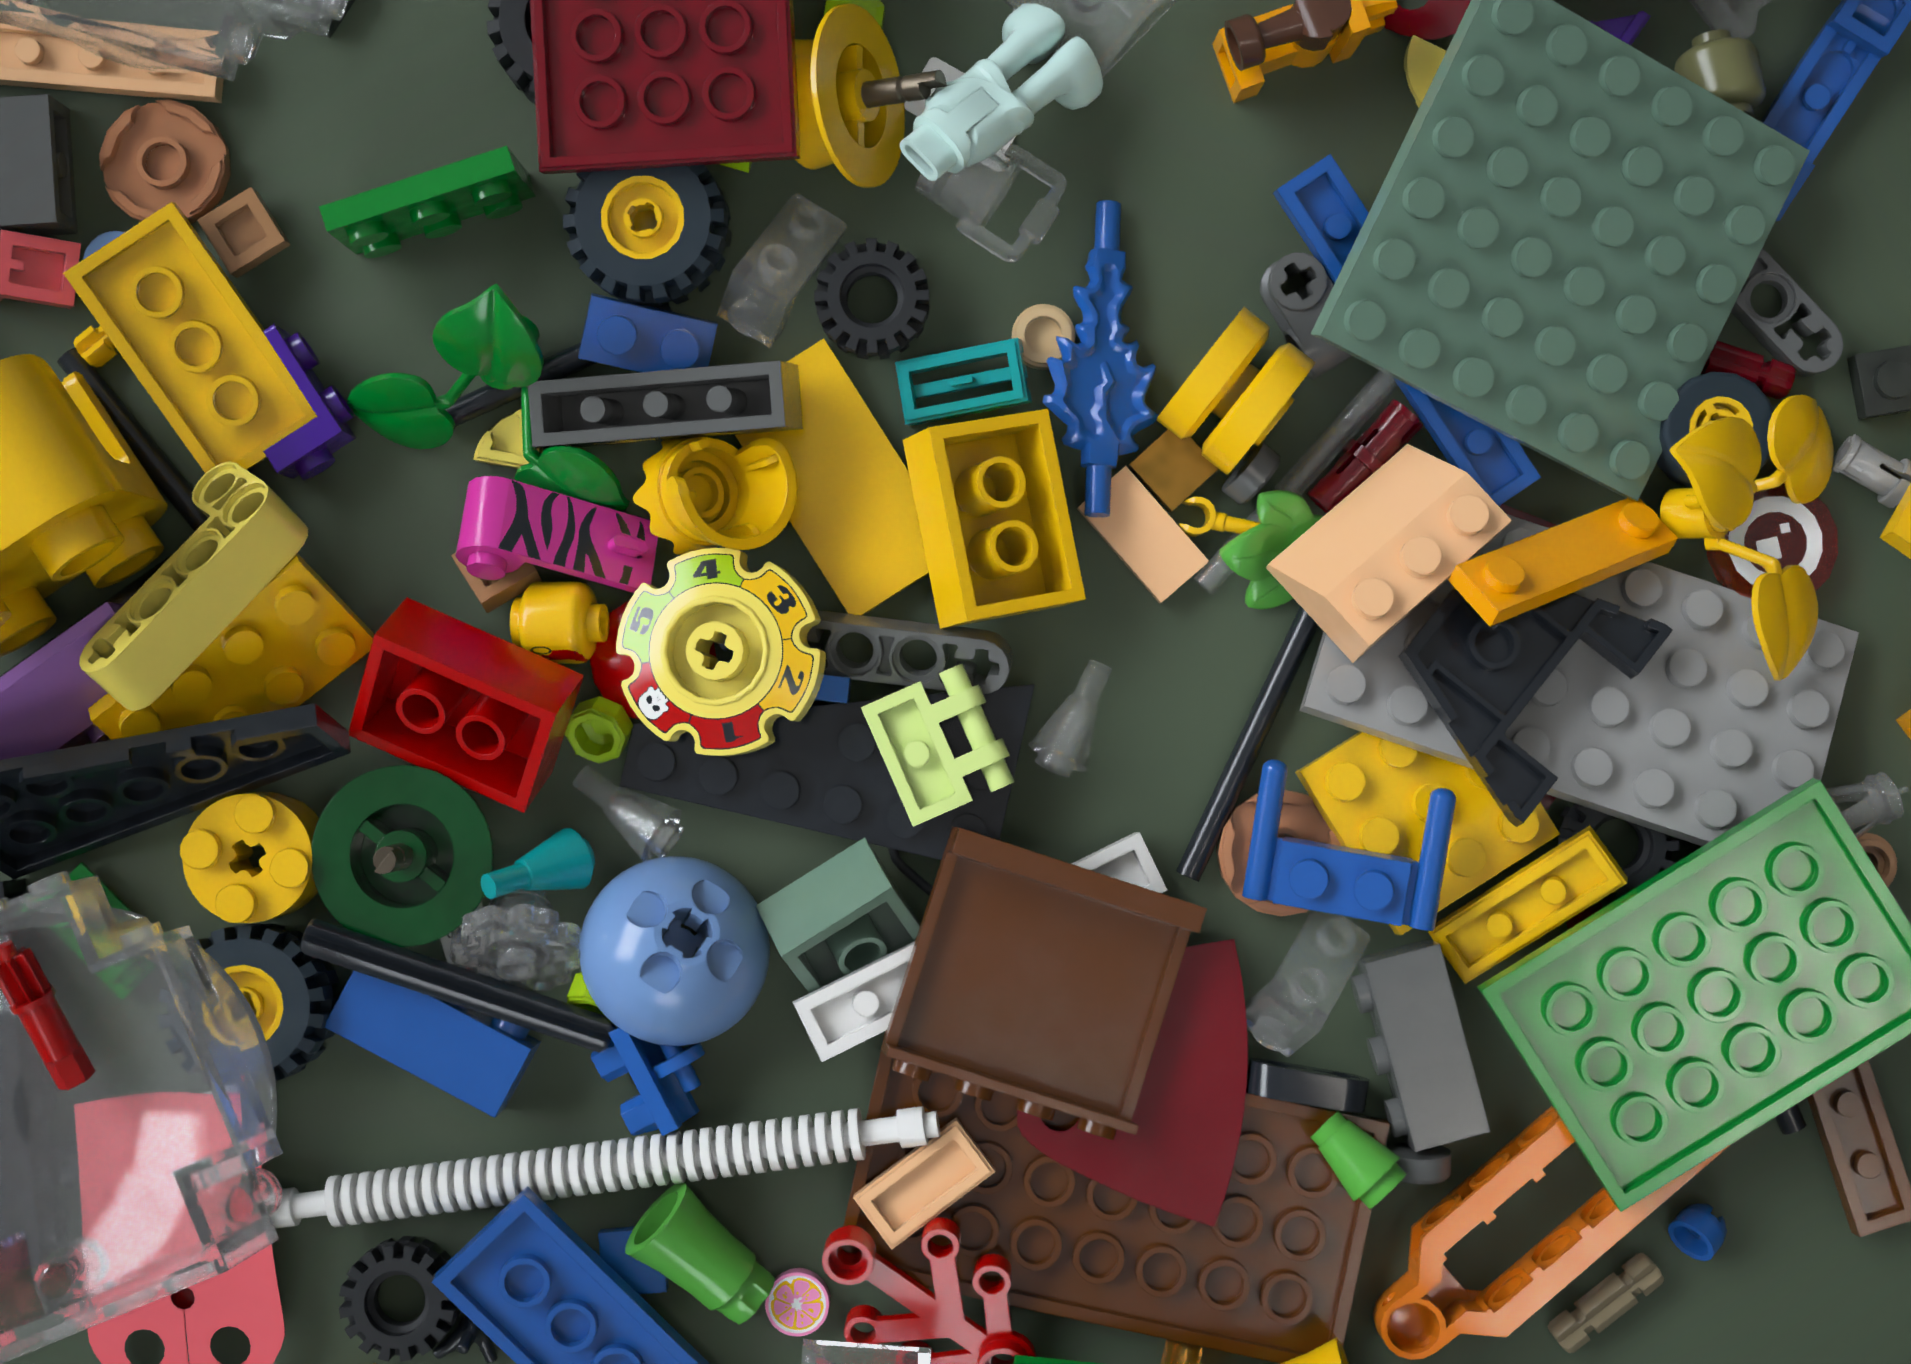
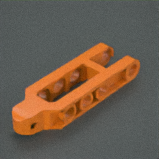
M1551 1106L1411 1226L1407 1272L1383 1291L1375 1302L1373 1318L1377 1332L1388 1349L1397 1356L1409 1360L1424 1359L1436 1353L1460 1334L1494 1337L1509 1336L1729 1146L1622 1212L1614 1205L1604 1187H1602L1482 1291L1464 1289L1443 1265L1447 1260L1444 1253L1480 1222L1483 1221L1486 1225L1492 1222L1497 1217L1493 1213L1494 1210L1529 1180L1532 1179L1536 1183L1546 1175L1542 1169L1575 1142Z

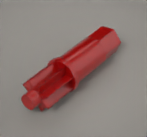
M12 940L0 944V988L10 1005L11 1012L14 1015H18L59 1090H70L86 1082L96 1070L54 996L56 993L54 986L49 983L31 948L25 949L23 946L17 950Z

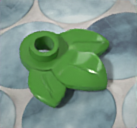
M1287 490L1260 493L1257 498V515L1261 524L1238 535L1219 551L1220 557L1232 571L1250 580L1245 594V603L1249 608L1270 609L1283 605L1293 599L1266 569V566L1323 517L1322 515L1312 514L1302 496Z

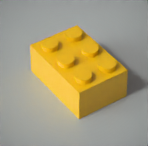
M1048 409L928 427L903 440L940 629L1046 610L1086 600Z

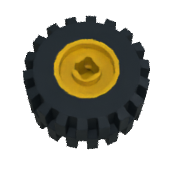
M705 165L576 173L581 181L577 189L568 188L565 201L570 205L569 214H563V229L570 236V241L566 243L571 255L581 265L579 268L590 280L610 296L613 295L620 300L645 304L654 308L670 301L678 305L689 300L687 294L693 290L698 289L702 292L711 284L708 277L714 270L720 272L726 260L722 255L725 246L730 247L732 233L728 228V220H731L729 207L724 200L723 192Z
M254 923L225 927L211 932V937L198 939L187 948L191 953L188 958L177 959L170 971L177 975L175 983L164 986L162 999L172 1000V1011L162 1013L163 1027L174 1025L177 1036L168 1041L174 1053L184 1050L190 1057L184 1065L193 1073L206 1071L209 1073L206 1080L219 1086L226 1083H234V1088L248 1089L256 1085L264 1086L295 1075L304 1070L308 1062L318 1059L326 1048L322 1044L325 1039L334 1037L335 1034L325 1028L326 1021L339 996H333L332 984L340 982L336 970H326L323 964L324 960L306 955L301 951L300 944L303 933L299 931L289 932L284 930V925L273 923Z

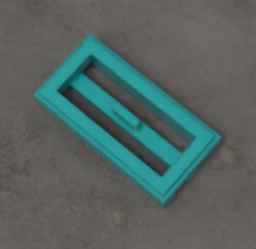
M1013 338L895 362L905 425H919L1032 403L1031 392L1027 387L1026 378H1028L1027 368L1023 363L1022 353H1024L1022 340ZM1004 356L1008 357L1009 367L913 385L912 374ZM1012 381V391L917 409L916 399Z

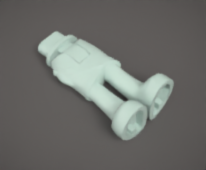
M1037 3L1022 4L1005 20L1002 27L1003 43L987 59L977 61L964 75L954 81L946 82L947 86L936 88L932 95L925 100V110L916 117L913 123V132L900 142V149L903 155L928 180L936 181L947 171L956 174L965 167L968 168L995 154L1016 135L1029 128L1033 124L1034 115L1054 99L1065 108L1071 110L1088 106L1101 94L1103 87L1101 69L1092 49L1082 38L1078 36L1071 38L1053 54L1046 64L1021 86L1011 92L1007 80L1026 65L1037 64L1046 59L1058 48L1065 34V23L1055 11Z

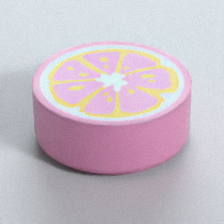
M793 1268L779 1274L775 1278L770 1295L765 1300V1309L771 1324L778 1331L795 1337L805 1336L816 1331L824 1323L830 1306V1294L824 1280L815 1272L804 1268Z

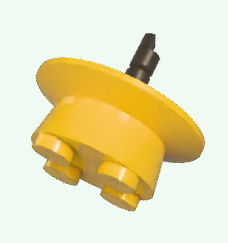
M841 4L831 8L824 15L814 39H795L801 159L795 160L803 167L811 170L835 164L842 175L851 183L862 188H872L882 185L891 177L900 159V142L904 139L905 131L904 102L927 99L930 97L931 89L945 87L947 83L945 75L941 70L901 77L889 41L874 17L856 4Z

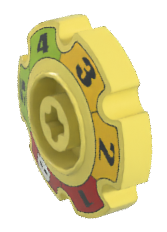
M706 548L685 553L668 561L667 568L670 572V578L667 584L662 588H656L653 585L642 583L628 602L618 629L616 652L620 655L630 656L635 665L633 675L621 683L624 695L631 708L645 726L664 741L676 742L683 733L690 732L695 740V752L702 755H742L773 744L775 742L772 732L774 721L780 716H785L790 721H801L812 706L824 676L826 653L823 650L811 648L807 641L809 630L821 621L812 599L792 575L772 562H766L759 571L751 573L747 566L748 556L740 550ZM713 642L718 644H724L725 642V646L733 651L730 662H718L714 655L709 654Z

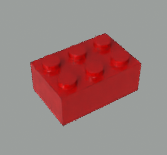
M406 597L374 634L349 727V736L416 766L439 772L451 778L459 785L525 813L553 772L584 675Z

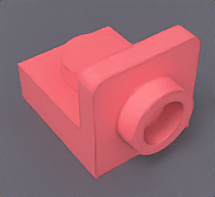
M1 229L0 301L6 298L71 309L74 306L76 291L63 273L79 263L81 243Z

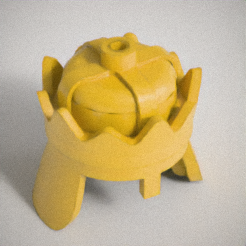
M708 436L663 440L661 442L663 448L643 463L646 480L634 494L633 501L636 505L649 512L650 532L657 537L672 541L674 544L673 552L677 555L700 549L716 548L718 546L734 550H750L764 546L783 531L794 510L797 494L794 466L787 449L780 441L773 438L762 437L755 439L739 450L723 440Z

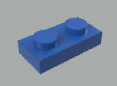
M591 293L578 358L637 372L708 367L718 324L716 321Z

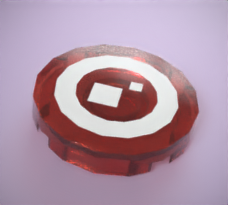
M1784 483L1775 488L1756 492L1753 494V507L1749 517L1742 525L1736 527L1735 530L1728 531L1725 539L1777 558L1782 569L1787 565L1803 567L1809 575L1816 592L1830 577L1838 556V529L1828 507L1818 497L1805 504L1793 503L1787 494ZM1707 550V559L1717 581L1723 587L1735 590L1739 595L1751 598L1753 584L1759 575L1766 573L1765 569L1758 564L1721 550Z

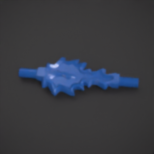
M1103 200L1096 203L1094 249L1088 253L1087 264L1085 265L1090 282L1086 287L1077 285L1073 287V297L1083 314V322L1075 325V332L1081 343L1075 344L1068 338L1056 336L1062 360L1049 357L1046 360L1055 383V388L1052 394L1044 395L1043 404L1067 425V432L1061 439L1063 444L1081 450L1080 467L1086 468L1084 515L1088 517L1110 516L1112 469H1116L1118 455L1136 452L1139 449V445L1133 436L1153 424L1159 414L1147 407L1144 402L1156 373V365L1151 364L1145 367L1137 365L1136 354L1140 345L1137 340L1132 343L1124 341L1130 328L1122 323L1121 314L1122 308L1133 287L1122 280L1126 269V252L1120 251L1121 203L1112 200Z

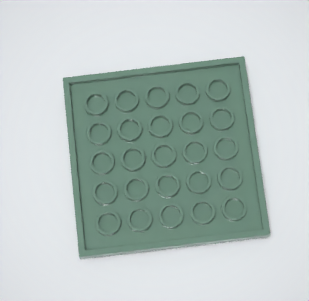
M1471 0L1316 321L1311 335L1616 494L1638 501L1662 453L1659 439L1661 421L1668 419L1670 412L1679 401L1677 389L1689 379L1700 376L1810 150L1554 0Z

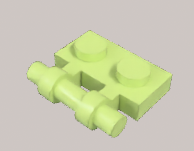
M963 663L939 673L949 697L931 705L920 681L861 707L913 827L973 801L963 776L981 769L991 792L1014 783V779L1004 759L1010 756L1003 738L996 740L981 706L986 703L985 697L979 685L972 686ZM958 716L973 750L957 758L954 757L940 726L941 722Z

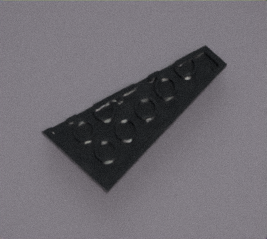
M1035 684L1000 687V689L990 694H983L986 703L981 705L996 740L1001 738L1004 740L1010 756L1004 759L1013 779ZM947 693L927 695L931 705L949 697ZM869 700L849 702L848 704L811 706L807 714L799 722L790 721L785 716H780L774 721L772 726V732L775 737L773 744L751 753L735 756L697 754L694 750L695 740L690 732L683 733L676 742H669L655 735L644 723L634 724L620 786L860 841L865 837L870 844L942 860L952 827L963 828L1000 841L1013 783L991 792L981 769L963 776L973 801L913 827L861 707L876 701ZM958 716L940 723L955 758L973 751Z
M313 703L0 760V871L12 879H17L209 807L225 797L249 792L350 754L349 731L317 704Z

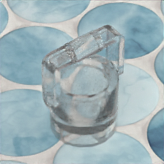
M1010 144L1007 150L1001 148L987 159L968 168L965 167L956 174L947 171L936 181L928 180L920 174L915 186V192L959 219L956 223V228L964 236L1003 261L1015 263L1023 257L1031 243L1040 244L1060 214L1057 204L1063 196L1067 181L1065 176L1020 146ZM1023 169L1051 187L1045 198H1040L1018 229L1020 235L1012 246L984 227L1005 199L1020 170Z

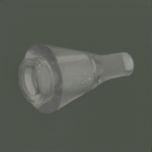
M1095 660L1088 661L1073 695H1069L1029 743V746L1038 753L1035 759L1038 765L1063 777H1070L1072 770L1086 772L1098 711L1096 704L1112 672L1111 668Z
M585 766L573 782L575 788L603 808L604 814L642 861H647L654 855L659 858L665 857L679 841L684 830L678 824L682 814L681 809L625 787L618 788L590 766Z

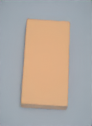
M1127 466L1111 478L1109 517L1085 516V501L1077 508L1159 604L1209 562Z
M956 1117L940 1129V1137L928 1138V1145L914 1148L854 1193L853 1199L892 1250L994 1174L995 1168Z

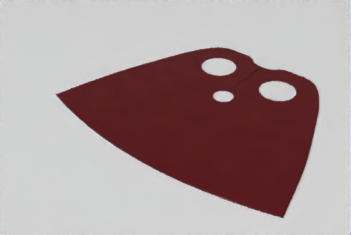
M1234 939L1186 947L1131 1120L1139 1125L1136 1135L1117 1129L1114 1140L1106 1139L1078 1129L1079 1120L1068 1130L1056 1131L1047 1127L1041 1118L1017 1110V1125L1022 1136L1049 1158L1102 1185L1150 1206L1214 1227L1225 1199L1236 1159L1247 1087L1248 1033L1241 969Z

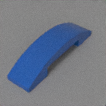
M1842 0L1798 62L1762 118V123L1810 150L1776 222L1780 221L1814 169L1813 161L1880 59L1889 54L1910 22L1911 0Z

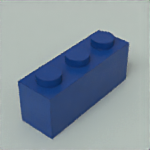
M354 970L325 1025V1028L494 1118L506 1109L541 1041L528 1035L530 1029Z

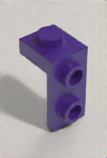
M273 324L263 332L317 417L263 452L278 474L292 479L300 475L302 480H306L329 468L335 462L332 454L356 439V436L347 424V421L352 419L354 414L336 387L331 385L325 389L312 368L319 365L320 362L302 334L297 331L290 335L284 329Z

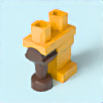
M1295 0L1292 5H1287L1256 17L1245 14L1225 21L1224 28L1219 29L1212 45L1233 103L1256 96L1265 82L1263 74L1289 65L1301 68L1314 67L1322 62L1328 53L1333 64L1351 58L1365 36L1383 29L1385 26L1384 16L1395 12L1398 7L1397 1Z

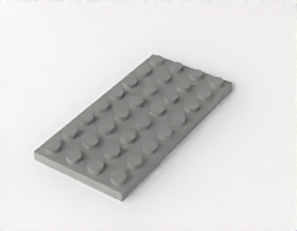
M1507 514L1512 521L1473 558L1549 528ZM1646 562L1573 592L1593 601L1600 598L1620 606L1619 611L1645 621L1652 618L1665 623L1673 629L1643 670L1637 676L1630 679L1581 639H1578L1505 732L1509 739L1558 777L1546 794L1704 846L1810 779L1821 780L1859 632L1818 619L1812 642L1800 662L1788 677L1781 681H1774L1756 633L1752 615V596L1651 562ZM1447 580L1354 663L1323 632L1299 711L1473 769L1398 657L1454 586Z

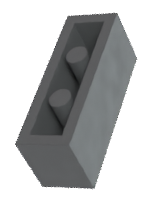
M1425 939L1355 958L1359 975L1350 977L1351 987L1359 1012L1361 1014L1370 1012L1376 1036L1367 1038V1045L1377 1076L1387 1074L1393 1098L1384 1100L1383 1103L1393 1137L1403 1136L1405 1143L1417 1152L1490 1132L1440 944L1433 940Z

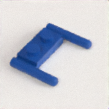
M1272 759L1266 761L1261 771L1242 896L1252 900L1273 901L1274 904L1397 926L1408 925L1419 930L1433 931L1437 918L1456 795L1446 788H1437L1431 792L1419 861H1413L1412 858L1287 836L1282 838L1277 836L1288 768L1280 760Z

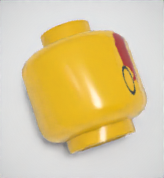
M534 582L527 587L522 597H516L512 603L510 635L513 644L555 663H586L594 654L597 642H605L609 633L607 606L605 604H597L594 592L586 583Z

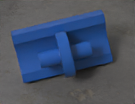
M617 1027L608 1033L611 1037L608 1048L601 1052L594 1051L591 1053V1059L601 1078L610 1082L629 1072L640 1093L620 1105L621 1116L631 1135L636 1136L659 1129L661 1135L664 1136L681 1127L684 1121L700 1111L690 1091L701 1085L691 1065L693 1061L706 1053L701 1042L692 1044L684 1049L682 1046L659 1045L638 1039Z

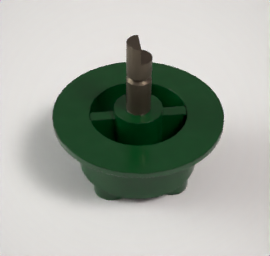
M397 765L382 767L366 772L347 783L333 796L324 808L317 822L311 845L313 879L323 903L334 918L346 929L399 947L427 944L450 934L460 927L475 912L484 897L481 888L482 875L493 870L492 836L487 820L476 801L463 787L451 778L434 770L418 766Z

